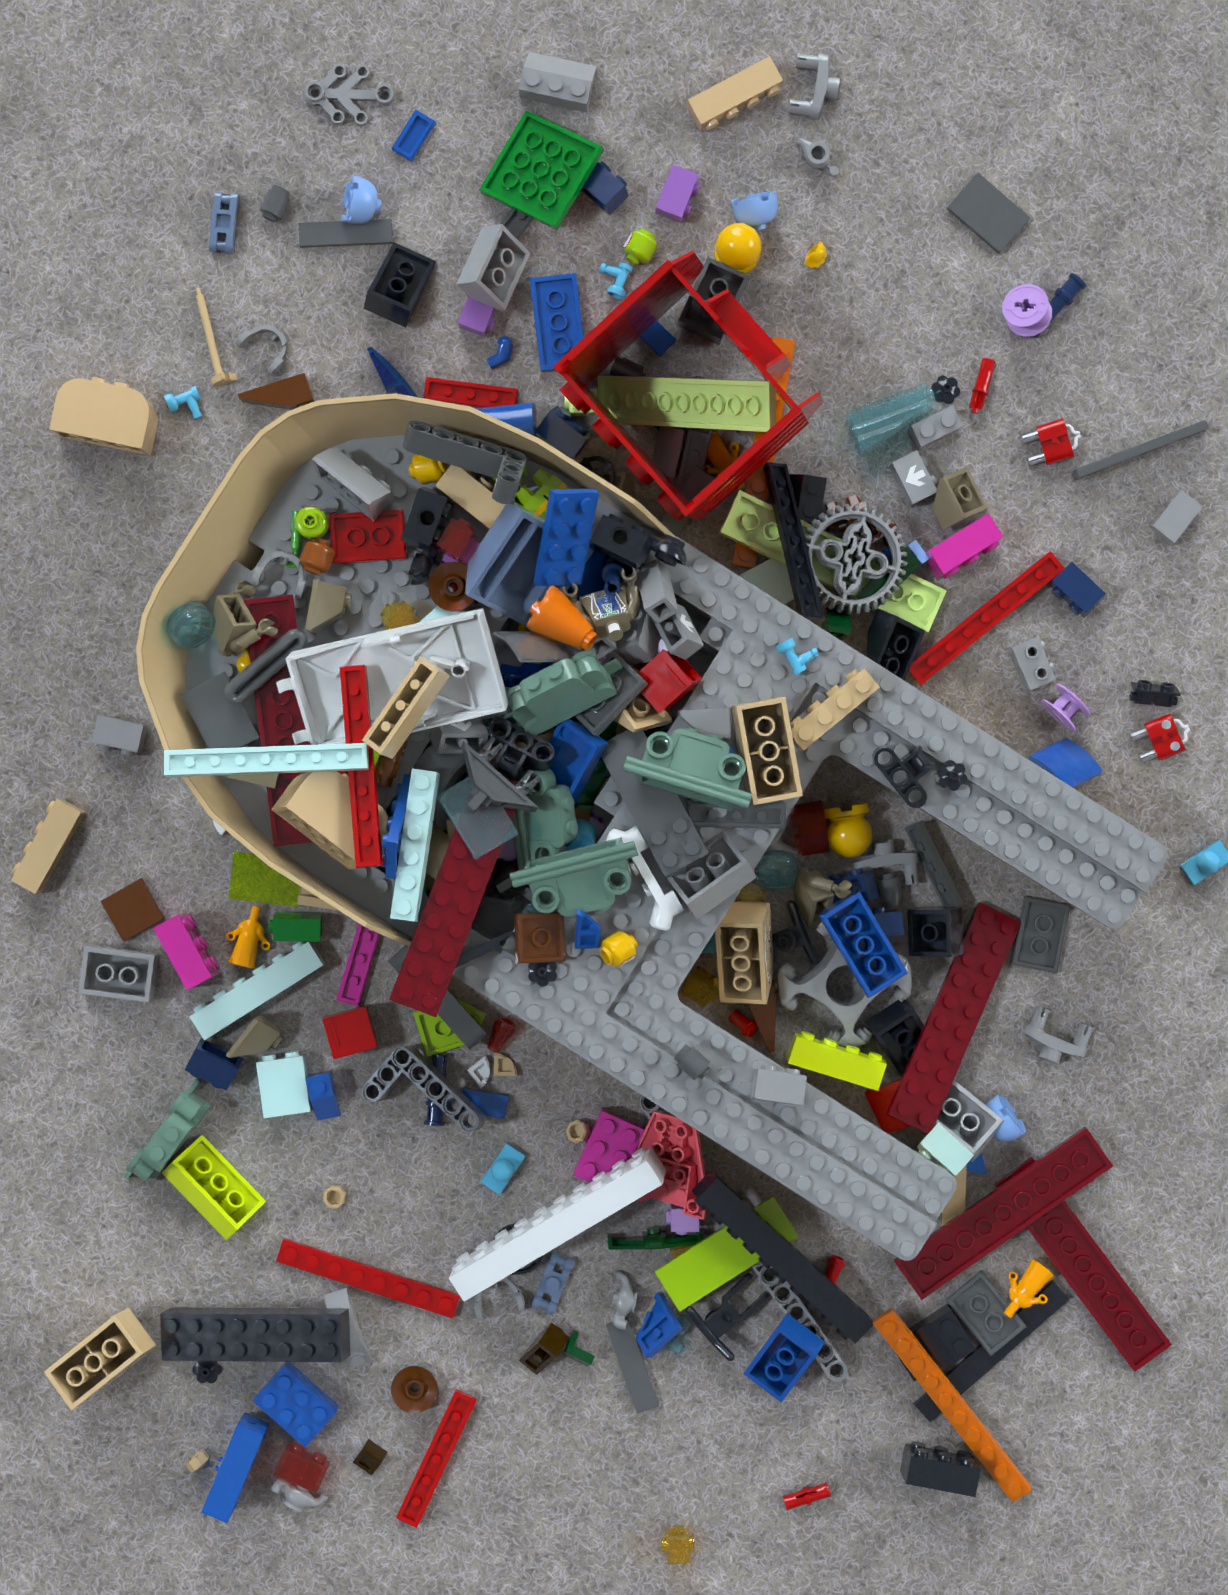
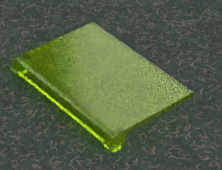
M233 852L228 899L298 907L297 901L300 891L298 884L269 867L255 854Z

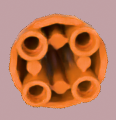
M553 585L545 593L544 599L541 602L537 600L529 611L532 617L529 619L526 627L540 635L578 649L583 648L586 651L592 647L598 637V634L594 632V628L568 597Z

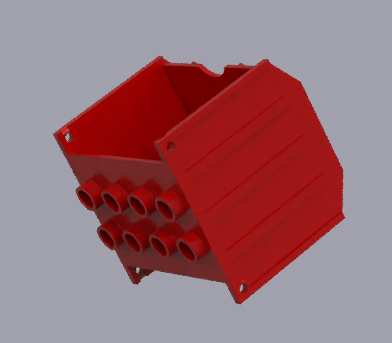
M693 250L671 262L667 260L553 366L567 380V383L559 389L578 411L581 410L584 414H587L592 409L598 415L599 419L592 425L594 430L610 447L613 446L618 450L624 445L632 455L624 461L625 465L643 484L646 483L649 486L655 480L664 491L656 498L657 501L675 520L678 519L679 521L684 517L702 521L809 424L808 420L824 403L821 394L817 392L797 405L777 382L791 366L787 356L733 297L728 289L713 296L706 302L695 291L692 284L704 266ZM686 293L693 298L764 380L772 384L776 389V393L791 409L694 497L691 502L688 501L587 387L589 382L605 370Z

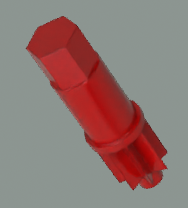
M982 358L969 404L973 414H978L979 410H983L996 363L993 359Z

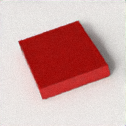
M403 509L383 511L374 522L362 512L329 514L331 548L335 551L332 564L407 560L406 542L401 540L405 528Z

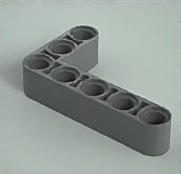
M410 421L408 423L403 442V448L408 452L496 478L492 498L501 504H512L514 502L527 459L522 452L421 421Z
M407 945L388 960L398 973L409 948ZM447 988L438 1015L464 1045L471 1050L488 1034Z
M413 1046L396 1048L362 1088V1097L367 1102L382 1101L407 1076L462 1130L472 1132L481 1129L485 1124L483 1112ZM403 1051H406L409 1055V1060L406 1063L401 1057ZM419 1067L425 1069L426 1074L423 1079L418 1075ZM389 1068L394 1072L392 1080L387 1077V1070ZM437 1082L442 1086L440 1095L435 1091V1084ZM374 1085L379 1090V1095L377 1097H375L372 1094V1088ZM453 1098L459 1102L458 1110L452 1108L451 1102ZM470 1114L476 1118L474 1127L468 1122Z

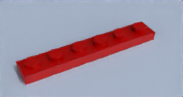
M458 1389L455 1390L396 1515V1519L415 1528L418 1527L477 1398Z

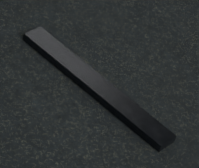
M766 462L763 466L797 613L816 625H822L825 619L787 464Z
M1053 1280L1034 1296L1045 1295L1048 1299L1045 1304H1032L1031 1307L1020 1308L1016 1312L1027 1326L1024 1330L992 1356L980 1344L976 1347V1350L967 1355L945 1375L960 1395L1069 1300ZM927 1392L914 1402V1405L929 1422L942 1413Z

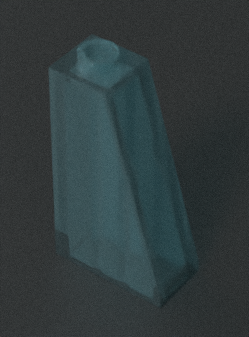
M924 383L847 411L845 417L860 458L866 457L931 409L934 405L933 401H935L932 388H928L927 384Z

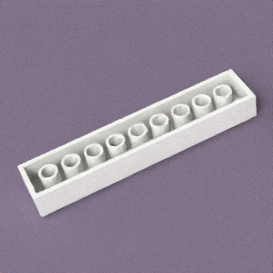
M652 1147L646 1150L640 1148L626 1162L624 1160L618 1161L612 1166V1170L607 1173L604 1171L598 1173L589 1184L585 1185V1183L578 1185L572 1190V1194L567 1197L561 1195L555 1199L552 1206L539 1208L530 1219L523 1218L514 1225L515 1228L510 1231L505 1229L499 1232L493 1241L489 1243L484 1241L479 1244L473 1253L468 1254L466 1252L456 1259L457 1263L452 1267L449 1280L463 1301L470 1299L661 1186L666 1168Z

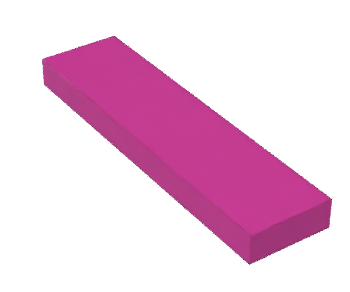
M358 924L336 998L337 1001L354 1006H359L380 936L379 933L361 924Z

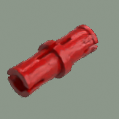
M825 1482L808 1489L803 1487L801 1491L784 1495L783 1500L788 1511L805 1504L810 1506L812 1502L830 1498L831 1494L828 1484Z

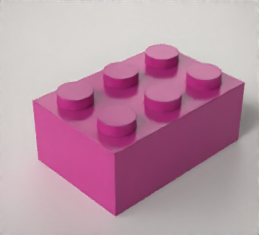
M988 513L928 550L926 555L929 559L926 563L936 579L941 576L946 579L960 570L958 567L960 564L966 567L980 558L979 552L982 551L983 555L999 546L998 540L1003 538V535Z
M182 913L153 929L186 990H189L218 975L217 969L220 966L214 956H209L206 950L209 946L205 938L197 934L195 930L197 924L192 915L188 916L186 913Z
M601 1108L574 1169L573 1176L590 1183L593 1181L592 1178L602 1171L607 1173L612 1170V1166L618 1161L624 1160L626 1162L631 1159L644 1132V1126Z

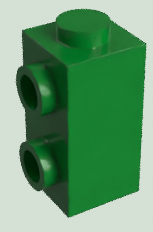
M275 912L273 919H269V933L273 934V941L320 942L322 937V913Z

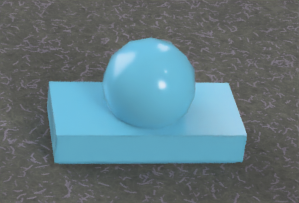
M1217 840L1181 864L1180 867L1191 884L1195 885L1228 863V852L1221 841Z
M506 1143L482 1178L481 1183L500 1195L526 1155Z

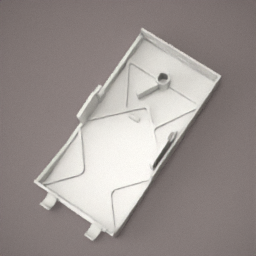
M483 608L292 651L286 658L291 678L282 679L276 682L279 693L286 690H294L306 729L292 734L295 745L304 741H310L311 745L346 744L340 667L363 664L367 666L371 726L420 656L434 663L449 674L450 677L411 733L506 711L509 701Z

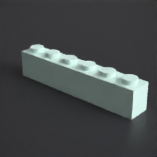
M412 769L390 914L392 919L419 922L440 774L437 772Z
M312 942L296 943L292 946L294 951L288 955L282 952L272 959L274 963L266 968L263 964L252 971L254 976L246 980L243 977L233 983L234 989L228 993L224 989L213 996L215 1001L209 1005L203 1002L193 1009L195 1013L190 1016V1019L204 1040L208 1039L325 965L326 963Z

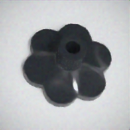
M942 375L931 386L932 392L935 393L934 399L937 402L944 401L946 404H951L954 401V397L960 394L957 380L954 377L947 378Z
M952 760L946 761L944 766L939 767L937 770V776L940 778L939 785L942 788L948 787L951 791L958 790L960 785L965 784L967 781V776L964 773L965 766L961 763L956 764Z
M556 962L529 963L528 965L530 970L528 974L529 980L537 982L541 987L547 986L549 982H553L557 978V973L555 972L557 968ZM540 970H544L545 973L541 974Z
M197 1361L192 1371L197 1375L199 1383H214L217 1380V1375L222 1372V1367L217 1364V1361Z

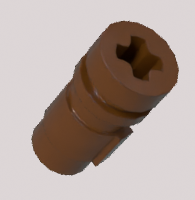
M405 740L393 759L380 755L375 769L377 784L391 787L400 766V757L404 755L402 750L403 748L406 749L407 740Z

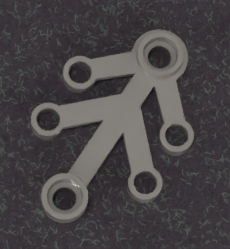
M336 64L332 72L321 82L313 81L306 85L304 89L306 101L311 105H320L331 116L332 122L337 126L345 122V116L341 110H336L328 99H337L354 117L355 123L358 126H365L368 123V115L366 112L361 111L351 100L378 101L379 104L385 106L391 104L394 100L393 89L387 84L379 85L376 90L352 89L361 80H367L370 76L369 68L363 64L357 66L356 72L337 89L328 88L338 78L341 80L346 77L347 70L343 64ZM338 68L344 70L342 75L335 73ZM361 69L367 70L364 76H360L358 73ZM317 90L320 92V95L313 97L312 92ZM383 93L389 94V98L387 100H383L381 98V95ZM340 114L342 119L335 121L334 116ZM359 115L366 117L363 122L357 121Z

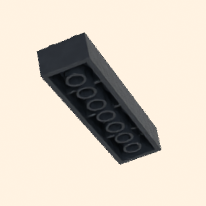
M177 1307L169 1308L160 1313L162 1361L343 1362L351 1356L349 1308Z

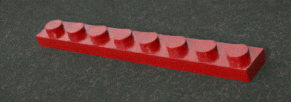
M1049 551L914 660L908 671L910 675L921 686L1065 568L1053 553Z
M363 664L340 667L346 744L365 743L362 739L371 728L367 666ZM369 745V770L348 771L356 868L383 866L374 751Z
M286 1238L282 1241L276 1262L452 1319L460 1299L459 1294Z

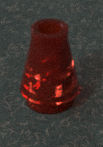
M499 1017L498 1020H495L487 1048L495 1053H499L501 1048L514 1034L515 1023L505 1017Z

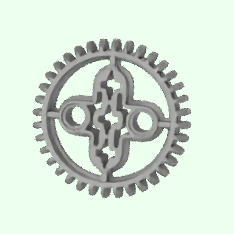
M846 504L844 505L843 512L840 505L835 507V512L831 508L826 511L827 516L821 513L819 520L814 519L812 521L814 527L808 526L806 528L810 535L804 534L807 542L806 545L819 597L823 598L821 605L826 604L827 601L830 602L828 606L830 610L837 605L838 613H841L844 607L846 614H851L853 608L855 614H860L861 607L865 613H868L870 606L875 610L878 608V603L884 605L886 603L885 598L891 599L893 597L891 591L897 592L899 590L896 584L903 583L902 578L899 576L905 575L906 571L900 567L906 566L907 562L901 560V558L906 557L907 552H901L900 549L905 547V543H898V540L902 538L901 534L897 536L894 534L898 528L896 526L893 528L888 526L892 522L890 519L886 522L882 521L885 516L883 513L876 517V509H872L870 513H867L868 506H863L861 511H859V505L855 504L851 511L850 505ZM844 519L858 520L857 523H853L846 528L842 541L827 539L818 546L815 545L822 531L832 523ZM865 522L875 526L886 538L892 553V566L889 565L888 559L883 553L870 549L872 533ZM857 532H859V537L862 538L860 541H857V537L854 536ZM848 545L847 551L843 553V548ZM826 548L833 549L835 553L833 559L826 556ZM813 553L816 554L817 560L821 565L835 569L833 586L838 592L839 597L830 593L819 582L813 568ZM852 554L854 555L853 559L857 560L854 564H852L851 559L848 558ZM871 560H876L879 563V571L871 568ZM862 565V570L857 573V569ZM886 573L890 574L886 583L875 594L859 600L847 599V596L853 595L859 590L863 577L879 579ZM846 577H848V582L851 583V584H850L849 586H847V587H846V582H845V581H842V580H843L844 578H846Z

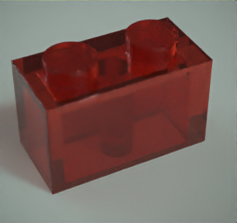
M460 518L458 522L451 519L437 543L439 550L462 563L476 539L472 525Z
M822 801L795 804V814H791L792 827L797 828L798 834H793L795 848H800L802 856L830 852Z
M288 1443L274 1475L317 1494L330 1461L326 1460L327 1457L319 1452L312 1454L305 1451L306 1448L299 1443Z

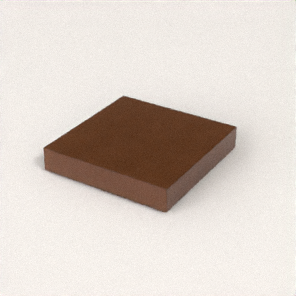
M143 878L100 901L123 942L165 919Z
M559 912L514 914L515 959L517 964L565 961L564 916Z

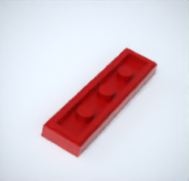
M426 377L423 398L473 408L516 404L518 389Z

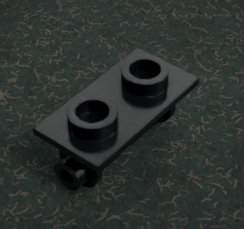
M1138 680V682H1131L1134 692H1130L1129 700L1133 701L1134 704L1151 705L1152 697H1155V706L1172 707V705H1177V696H1181V693L1172 683L1162 682L1161 685L1152 684V682L1147 680Z

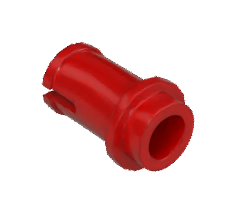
M738 1009L734 1010L728 1017V1021L741 1030V1034L745 1037H752L758 1030L756 1022L754 1020L750 1021Z
M831 1255V1258L827 1259L828 1266L825 1275L836 1285L840 1271L845 1267V1260L839 1256Z

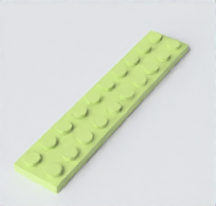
M615 375L597 376L598 399L620 424L767 432L776 424V389L769 381Z
M739 490L719 534L786 566L772 505ZM801 520L803 533L810 535L806 528L814 526ZM822 531L815 545L818 546L827 539L842 541V539ZM848 545L843 548V553L847 551ZM825 549L826 556L833 559L835 557L833 549ZM813 553V568L819 582L834 589L833 576L835 569L821 565L817 560L816 554ZM853 554L848 557L851 559L852 564L857 561L853 559ZM871 560V568L879 571V563L876 560ZM862 565L857 569V573L862 570ZM911 574L898 587L899 590L892 593L893 597L886 599V603L880 605L876 610L896 615L926 630L925 633H928L946 594V590ZM848 577L842 580L846 582V587L851 584L848 582ZM863 577L859 590L855 594L850 595L849 597L858 600L856 595L872 579Z

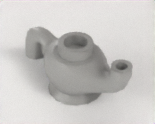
M804 138L796 140V145L803 148L805 160L811 167L823 169L831 177L837 176L839 169L836 166H830V150L827 144L821 141H807Z
M617 1271L616 1279L622 1282V1286L619 1292H614L612 1306H616L613 1324L618 1329L626 1330L627 1321L625 1316L630 1312L634 1314L638 1291L634 1293L630 1278L623 1272Z
M277 1479L271 1488L275 1493L284 1492L286 1500L283 1503L298 1512H304L303 1508L319 1507L329 1498L325 1493H321L320 1497L315 1498L309 1492L310 1487L307 1484L298 1482L297 1485H291L285 1479Z

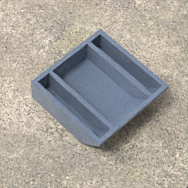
M516 502L506 504L468 561L465 594L526 626L532 617V614L529 613L532 605L537 600L541 602L544 599L545 593L551 587H537L533 583L545 519ZM590 547L588 548L586 562L594 552ZM571 585L555 586V587L558 588L559 590H561L562 592H563V587H565V590H566V592H567V590L569 589V587H570Z

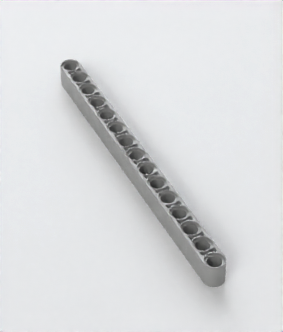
M640 1095V1106L649 1120L653 1111L671 1114L657 1104L646 1106L643 1103L645 1097ZM703 1159L705 1172L709 1173L711 1169ZM760 1261L751 1266L785 1315L789 1314L805 1327L814 1326V1334L825 1341L824 1345L828 1346V1351L824 1354L818 1353L815 1359L828 1378L834 1382L844 1380L847 1375V1367L843 1359L802 1300L789 1288L791 1284L787 1281L782 1283L775 1275L771 1278L764 1277L763 1273L767 1268ZM781 1287L789 1289L788 1294L784 1297L777 1295V1290ZM795 1306L802 1308L798 1316L790 1314V1310ZM839 1364L842 1368L838 1373L830 1372L832 1365Z

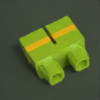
M539 469L531 479L540 489L533 494L524 485L516 493V497L523 507L545 519L550 490L570 488L554 474L550 476L544 470Z

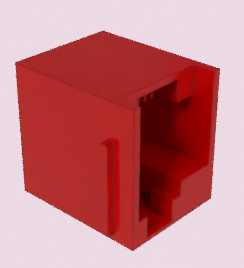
M665 649L638 672L648 683L641 693L658 713L671 709L702 680V677L687 660L670 654Z
M367 1005L322 1018L333 1060L377 1048L378 1043Z

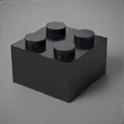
M918 907L907 909L909 956L954 957L964 954L962 908Z

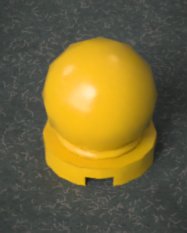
M733 223L726 226L719 233L714 248L715 260L745 274L756 267L761 254L762 242L759 234L754 228L745 223Z
M868 803L851 805V810L841 811L839 807L823 809V818L831 821L827 828V840L831 849L837 855L855 858L868 850L873 835L870 822L863 817L865 816L864 813L870 812Z

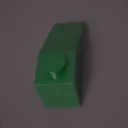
M837 605L832 610L826 607L824 611L825 621L822 623V629L839 640H844L851 634L850 614H846L844 609L841 613H838Z

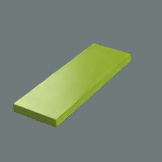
M774 1196L753 1208L789 1242L799 1237ZM726 1225L654 1270L679 1312L759 1262L758 1258L760 1256L756 1252L753 1254L749 1253L743 1247L744 1241L738 1238L735 1240L726 1231L728 1228Z

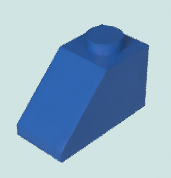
M331 1070L308 1075L305 1080L310 1102L317 1120L341 1116Z

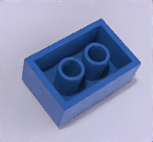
M786 1314L743 1374L782 1403L815 1359L825 1341L789 1314Z
M284 1362L253 1399V1402L304 1447L312 1441L339 1408V1405L291 1362Z

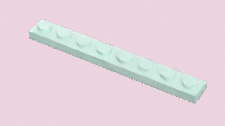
M366 743L164 750V776L369 770L368 745Z

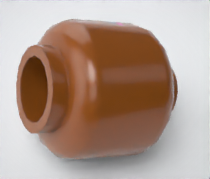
M318 537L316 541H307L299 558V562L303 565L302 569L317 576L329 572L335 557V551L329 547L330 542Z

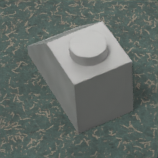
M730 708L678 710V716L691 728L698 730L700 734L705 736L717 735L723 738L724 742L725 738H731Z

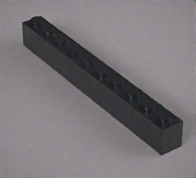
M712 1170L691 1190L696 1196L694 1202L702 1210L708 1208L712 1212L710 1216L719 1225L724 1223L728 1227L726 1231L735 1240L738 1238L744 1241L742 1245L749 1253L753 1254L756 1252L760 1256L758 1260L767 1269L772 1267L775 1270L774 1275L782 1283L786 1281L790 1283L791 1286L789 1288L799 1298L803 1295L807 1299L805 1303L814 1312L818 1309L822 1313L821 1318L829 1326L832 1324L837 1326L836 1331L843 1339L847 1340L850 1338L856 1344L874 1325L872 1319L864 1310Z

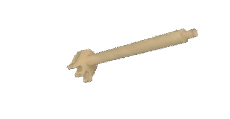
M196 288V300L215 376L211 378L212 386L228 385L237 381L236 373L231 374V372L224 374L222 371L205 298L201 293V289Z

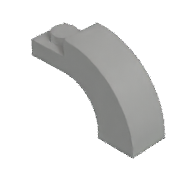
M347 1288L324 1295L326 1308H349L351 1356L346 1361L350 1369L372 1362L371 1353L360 1331L354 1303Z

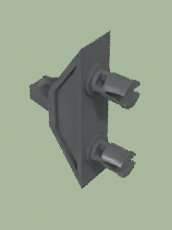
M491 737L482 749L476 752L463 741L461 749L472 786L470 794L474 796L466 806L471 813H474L482 804L486 808L491 805L536 812L538 806L526 796L540 782V778L537 776L527 783L533 771L528 770L516 785H513L489 763L502 750L503 746L501 743L490 750L495 741V738Z

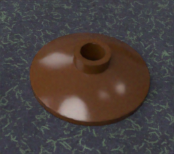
M446 562L433 571L429 579L428 589L431 599L438 607L454 612L461 611L473 603L475 599L465 594L467 565L460 562ZM450 584H456L458 590L451 592L448 588Z
M421 1366L403 1368L396 1374L391 1385V1395L395 1404L400 1409L409 1413H419L427 1410L434 1403L438 1393V1385L434 1375ZM414 1383L418 1384L419 1390L413 1391L411 1385Z

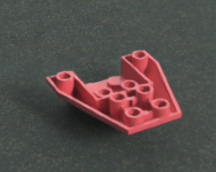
M653 1111L635 1151L640 1148L646 1150L652 1147L666 1168V1173L661 1186L640 1197L637 1201L642 1202L653 1198L683 1207V1214L705 1220L707 1208L702 1210L694 1202L696 1196L691 1191L706 1176L699 1131L674 1115Z

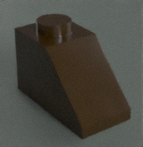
M550 1323L538 1335L519 1361L537 1375L557 1358L569 1336L561 1328Z

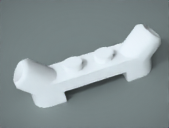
M636 825L627 831L611 829L606 841L622 837L623 843L635 842L638 856L632 857V862L629 865L635 876L640 874L645 883L641 884L647 897L653 896L655 900L649 923L651 927L667 931L671 928L673 917L684 911L682 905L672 889L663 893L640 853L649 847Z

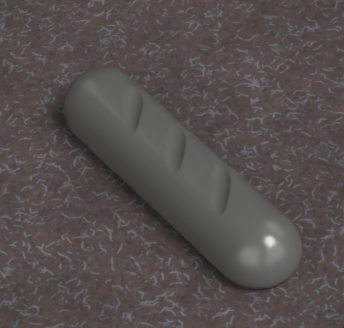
M291 629L225 686L224 696L227 701L232 704H240L249 698L287 665L286 658L292 651L305 649L308 642L306 634L300 629Z

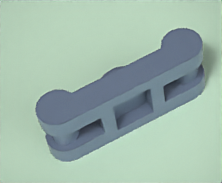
M215 192L209 252L221 250L225 251L226 254L234 253L239 194L232 193L229 196L223 195V192ZM222 205H229V210L222 209ZM219 235H226V242L218 241Z
M552 1251L531 1304L532 1308L538 1309L539 1307L546 1310L547 1314L553 1315L575 1259L571 1257L564 1258L559 1256L558 1252ZM555 1264L563 1267L562 1272L553 1270ZM544 1293L552 1296L550 1302L542 1299Z

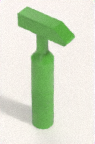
M292 511L291 549L293 554L298 557V551L301 549V534L295 527V518L299 511ZM288 561L287 565H285L287 568H297L296 564Z

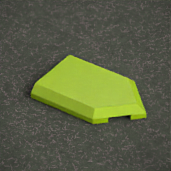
M457 998L481 1026L486 1013ZM420 1011L413 1012L427 1057L464 1046V1043L438 1014L437 1017H433Z

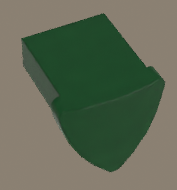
M573 1329L562 1355L588 1367L592 1364L595 1356L574 1346L579 1332Z

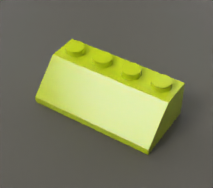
M802 1031L801 1034H794L785 1054L788 1064L873 1090H879L887 1065L885 1060L882 1059V1055L874 1052H869L867 1055L861 1053L859 1048L851 1045H846V1048L838 1046V1042L828 1038H824L823 1041L815 1039L814 1034Z
M203 1135L196 1139L162 1172L225 1240L232 1236L266 1202Z

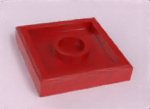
M901 1079L881 1085L878 1091L869 1089L865 1092V1096L881 1129L886 1133L911 1127L886 1115Z

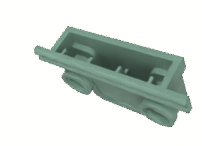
M582 651L572 659L560 660L522 680L520 685L514 686L506 692L511 713L505 715L504 719L513 724L518 722L524 728L525 733L528 731L536 736L616 695L617 693L610 674L623 667L617 658L601 665L596 653L593 651Z
M694 728L677 729L673 732L672 736L665 732L651 734L646 742V751L643 759L640 760L627 756L623 771L637 775L638 783L733 811L735 805L748 809L752 797L751 793L739 790L746 770L743 758L737 754H729V746L724 742L723 738L717 735H702Z
M524 766L517 779L514 780L519 782L528 770L533 771L527 783L537 776L540 778V782L526 795L527 798L538 806L536 812L516 810L511 821L518 870H523L527 861L567 851L565 845L574 841L578 835L574 799L572 798L570 788L563 784L555 785L556 778L550 769L539 771L532 767ZM503 772L504 777L511 779V775Z
M622 837L527 861L525 868L510 873V878L514 888L529 884L533 895V906L539 912L550 913L557 908L562 916L576 918V910L579 909L586 914L594 910L596 912H603L610 909L616 895L624 894L629 890L631 886V869L628 858L638 856L634 841L623 843Z
M196 1078L186 1092L183 1091L168 1111L170 1114L146 1147L144 1149L141 1148L126 1167L128 1171L124 1175L125 1179H129L133 1173L145 1182L150 1178L153 1181L159 1178L212 1106L194 1093V1090L202 1080Z

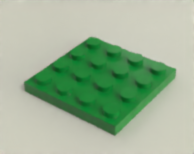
M525 111L479 191L485 196L558 230L604 149L597 143L529 111Z

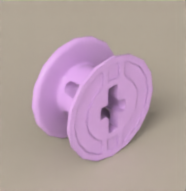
M1025 284L1012 289L1006 295L1002 304V312L1010 330L1019 336L1030 337L1043 332L1049 326L1052 319V307L1045 291L1036 285Z
M1057 683L1055 687L1061 696L1055 703L1052 704L1044 699L1040 700L1046 711L1060 724L1075 732L1076 727L1070 719L1078 711L1086 716H1090L1091 712L1074 693Z

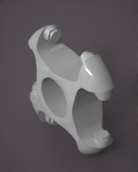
M821 921L816 930L824 937L826 935L830 937ZM833 941L823 959L802 977L794 978L796 976V969L788 962L779 969L778 991L780 1001L783 1007L793 1011L798 1005V997L795 994L805 993L828 1006L842 1022L840 1031L836 1029L833 1031L829 1030L824 1038L832 1039L838 1042V1046L846 1048V1045L854 1047L865 1045L871 1040L873 1033L866 1027L863 1029L859 1027L855 1031L854 1025L867 1004L886 988L870 998L866 997L861 987L855 994L846 998H838L829 994L826 990V981L830 973L837 967L847 965ZM897 953L908 974L891 985H896L893 989L895 991L893 995L903 1002L911 994L912 975L909 960L904 955Z

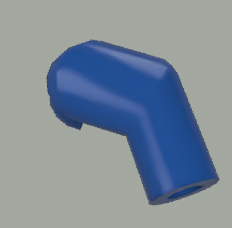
M506 336L498 339L497 354L486 359L491 369L500 366L511 358L513 343Z

